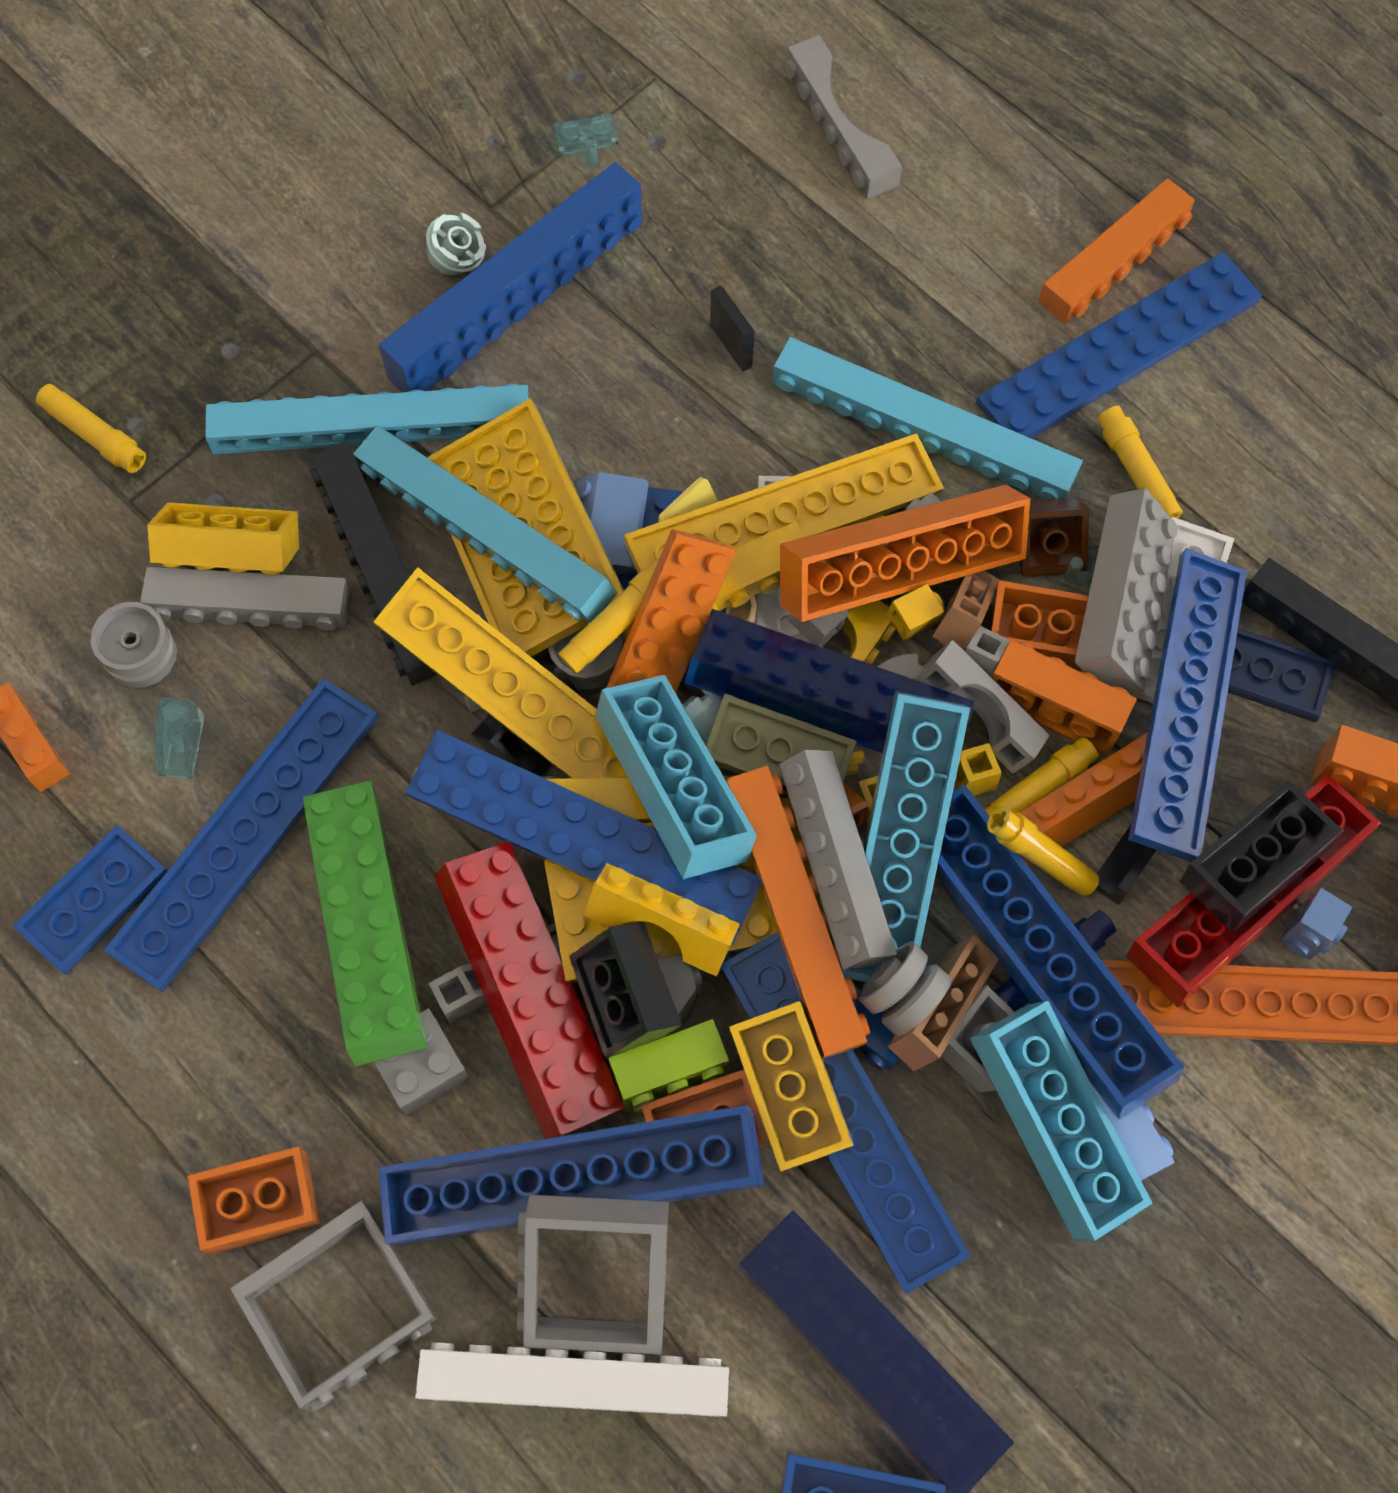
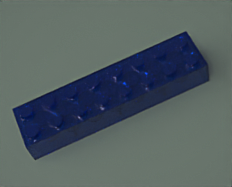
M715 609L711 610L697 643L685 684L722 697L724 694L853 739L857 741L856 744L883 753L896 691L967 705L970 707L969 718L974 704V700Z
M794 1210L739 1263L738 1269L938 1484L946 1485L945 1491L947 1493H968L1015 1443Z

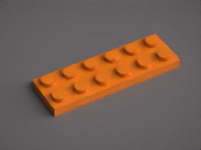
M671 529L606 688L665 675L676 693L737 551L732 545Z

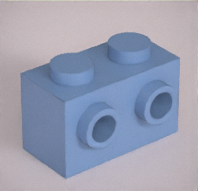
M1319 888L1299 906L1279 941L1287 945V949L1292 954L1301 958L1306 957L1310 960L1319 952L1325 954L1332 944L1337 945L1346 933L1348 927L1343 923L1353 907L1323 888Z

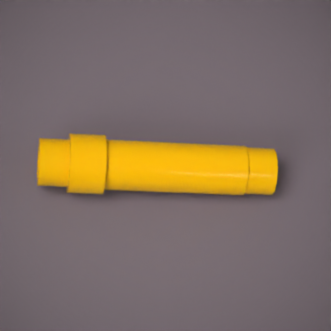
M46 384L38 391L36 395L37 405L97 449L100 455L115 467H122L129 473H135L144 465L146 453L137 447L136 441L124 432L115 430L53 384Z
M1113 406L1105 410L1097 418L1103 429L1102 435L1110 449L1116 452L1136 488H1146L1154 499L1158 500L1170 518H1179L1183 511L1139 438L1140 433L1132 419L1125 416L1120 406Z
M659 559L648 570L644 568L629 582V586L558 653L562 661L574 673L578 674L588 663H591L633 623Z
M1081 737L1072 745H1064L1050 756V760L990 803L984 810L989 816L1001 807H1005L1013 813L1021 812L1088 770V766L1099 759L1096 748L1085 737Z
M1005 807L996 809L990 815L987 828L1004 847L1015 854L1022 855L1080 896H1088L1095 891L1099 883L1098 874L1040 832L1037 826L1018 812L1013 813Z

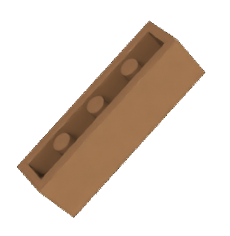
M974 934L948 949L938 965L952 978L951 985L945 996L920 1024L902 1036H894L888 1047L913 1071L939 1059L999 958Z

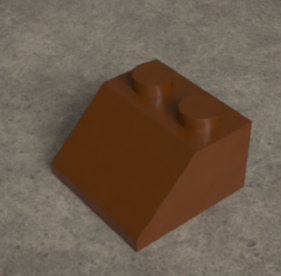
M1080 497L1030 501L1026 559L1019 561L1022 576L1087 572L1089 508Z

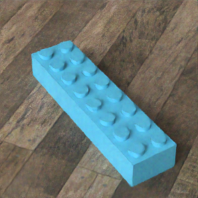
M897 691L894 696L863 847L896 950L911 941L919 948L921 947L970 713V707L967 705ZM882 962L864 968L843 970L841 965L840 967L844 978L866 982Z

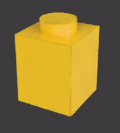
M928 584L894 600L887 611V615L902 640L905 641L938 624L945 612L940 596L936 592H932Z

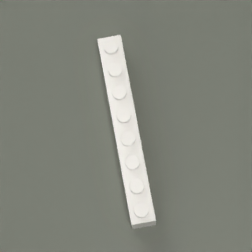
M431 1343V1350L420 1349L416 1399L727 1417L729 1367H721V1359L699 1358L698 1365H683V1357L660 1356V1363L645 1362V1355L622 1354V1361L606 1360L607 1353L591 1351H584L583 1359L568 1358V1350L546 1349L545 1356H530V1348L508 1347L507 1354H493L492 1346L469 1345V1352L454 1351V1344Z

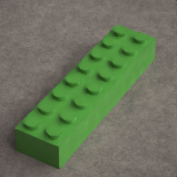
M370 780L303 796L346 1051L354 1066H359L428 1048L380 803L373 783Z

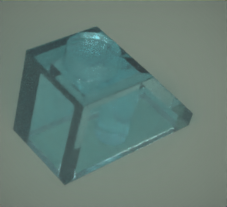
M160 699L155 724L157 774L159 776L193 779L205 716L195 700Z

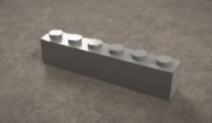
M146 567L140 603L151 606L164 621H168L170 618L184 619L191 623L211 620L225 625L246 622L259 627H266L269 624H280L292 629H299L302 626H315L321 630L331 631L336 628H346L351 592L345 578Z
M804 750L779 764L842 969L871 967L896 956L897 952L833 752Z

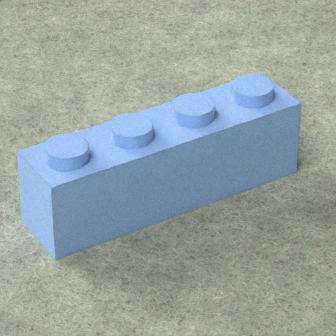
M1093 1087L1141 1181L1175 1163L1172 1158L1174 1154L1173 1149L1163 1135L1159 1136L1152 1124L1154 1122L1153 1114L1145 1103L1118 1120Z

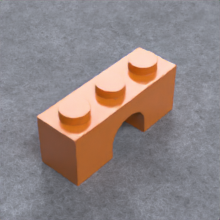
M7 682L0 686V736L26 778L41 793L70 775V772L54 747L36 723L38 722L22 697Z

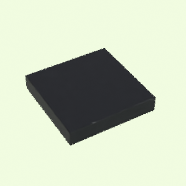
M720 285L711 290L710 327L740 369L745 371L751 368L753 364L755 331L725 289Z

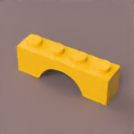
M878 600L852 608L842 627V631L850 642L852 656L843 664L833 668L811 666L793 692L791 701H801L802 706L808 707L810 713L843 708L846 702L842 699L847 691L852 694L855 692L863 679L860 672L864 666L871 668L879 656L880 651L877 647L883 640L888 643L896 631L895 626L887 615L889 606Z
M989 743L961 751L953 791L964 784L973 796L997 790L1002 772ZM878 776L858 781L857 794L868 805L864 819L867 828Z
M606 863L597 878L583 913L584 916L607 927L624 925L633 921L654 923L667 930L676 939L682 951L683 962L714 976H717L740 926L739 923L728 919L724 915L717 914L689 899L682 898L656 884L645 881Z

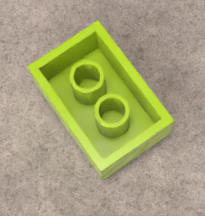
M711 1019L609 1057V1064L617 1090L625 1106V1112L633 1110L634 1114L643 1113L641 1105L727 1075L729 1059L714 1020Z

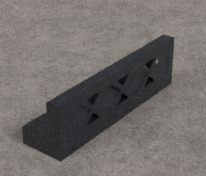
M1131 825L1097 873L1099 883L1095 890L1118 905L1156 852L1153 848L1128 840Z

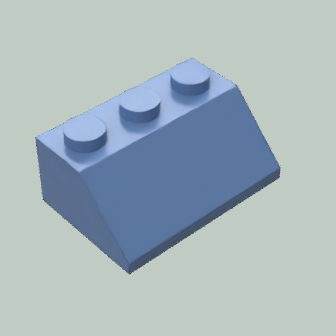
M597 472L575 479L574 487L616 575L634 571L636 568L623 542L624 534L641 529L643 526L649 481L642 478Z

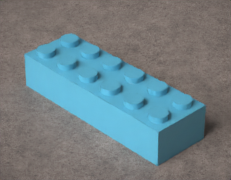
M662 675L602 689L595 717L681 877L687 879L748 862L757 834L667 677Z
M1048 1001L1027 1004L970 1037L1073 1240L1096 1241L1153 1204Z

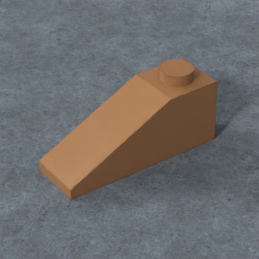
M986 571L963 576L932 637L937 639L943 646L953 640L964 650L983 622L999 579Z

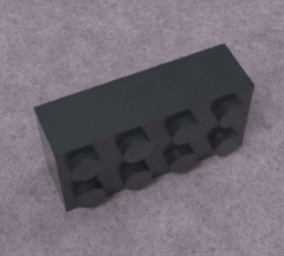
M1287 781L1192 861L1181 878L1180 883L1234 933L1333 846L1343 830L1290 781Z

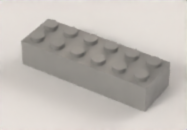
M1146 488L1110 495L1075 663L1083 671L1093 674L1099 681L1111 687H1121L1127 690L1129 694L1145 692L1147 678L1150 676L1151 656L1156 646L1157 625L1162 614L1163 594L1167 589L1166 579L1169 565L1172 562L1173 542L1177 536L1175 521L1169 517L1158 500L1154 499Z

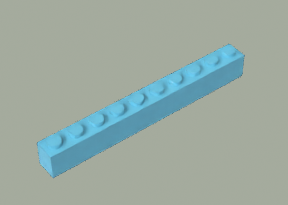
M792 337L789 338L774 365L773 384H776L780 389L804 396L814 404H822L832 408L842 416H851L864 422L868 427L879 428L892 434L897 439L917 433L925 451L940 454L951 459L957 465L973 468L980 471L985 477L1001 480L1017 487L1020 491L1036 495L1041 500L1067 498L1083 462L1081 459Z
M528 385L476 386L467 389L443 388L442 390L434 391L416 389L401 393L383 391L378 394L368 395L351 393L346 396L335 397L324 395L303 399L286 397L281 400L264 401L254 399L249 402L237 403L222 401L217 404H206L205 438L213 454L334 447L348 442L349 446L361 445L377 425L402 442L460 439L528 400Z
M377 425L353 453L355 458L362 464L359 467L360 471L373 481L376 478L382 480L380 484L393 495H396L398 492L401 493L403 501L413 509L423 508V514L436 525H439L441 522L447 525L445 529L460 541L463 537L468 539V545L481 556H484L486 552L492 556L491 561L506 572L509 568L512 569L517 580L528 588L532 584L538 587L537 592L551 604H554L556 600L563 604L562 610L574 620L578 621L582 617L590 623L618 593L605 576Z

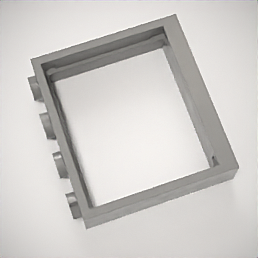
M529 1195L526 1213L519 1212L518 1234L525 1235V1243H519L518 1267H524V1275H519L517 1299H524V1307H519L517 1316V1331H524V1348L662 1355L669 1202ZM539 1228L651 1234L648 1323L537 1317Z
M362 1200L230 1288L299 1409L304 1410L312 1407L313 1411H317L334 1399L332 1392L344 1384L347 1388H350L367 1376L365 1369L377 1361L380 1365H383L400 1353L398 1346L410 1338L413 1343L422 1339L433 1330L430 1324L437 1320L394 1247L385 1244L383 1229L368 1205ZM365 1225L419 1313V1316L315 1388L309 1390L256 1298Z

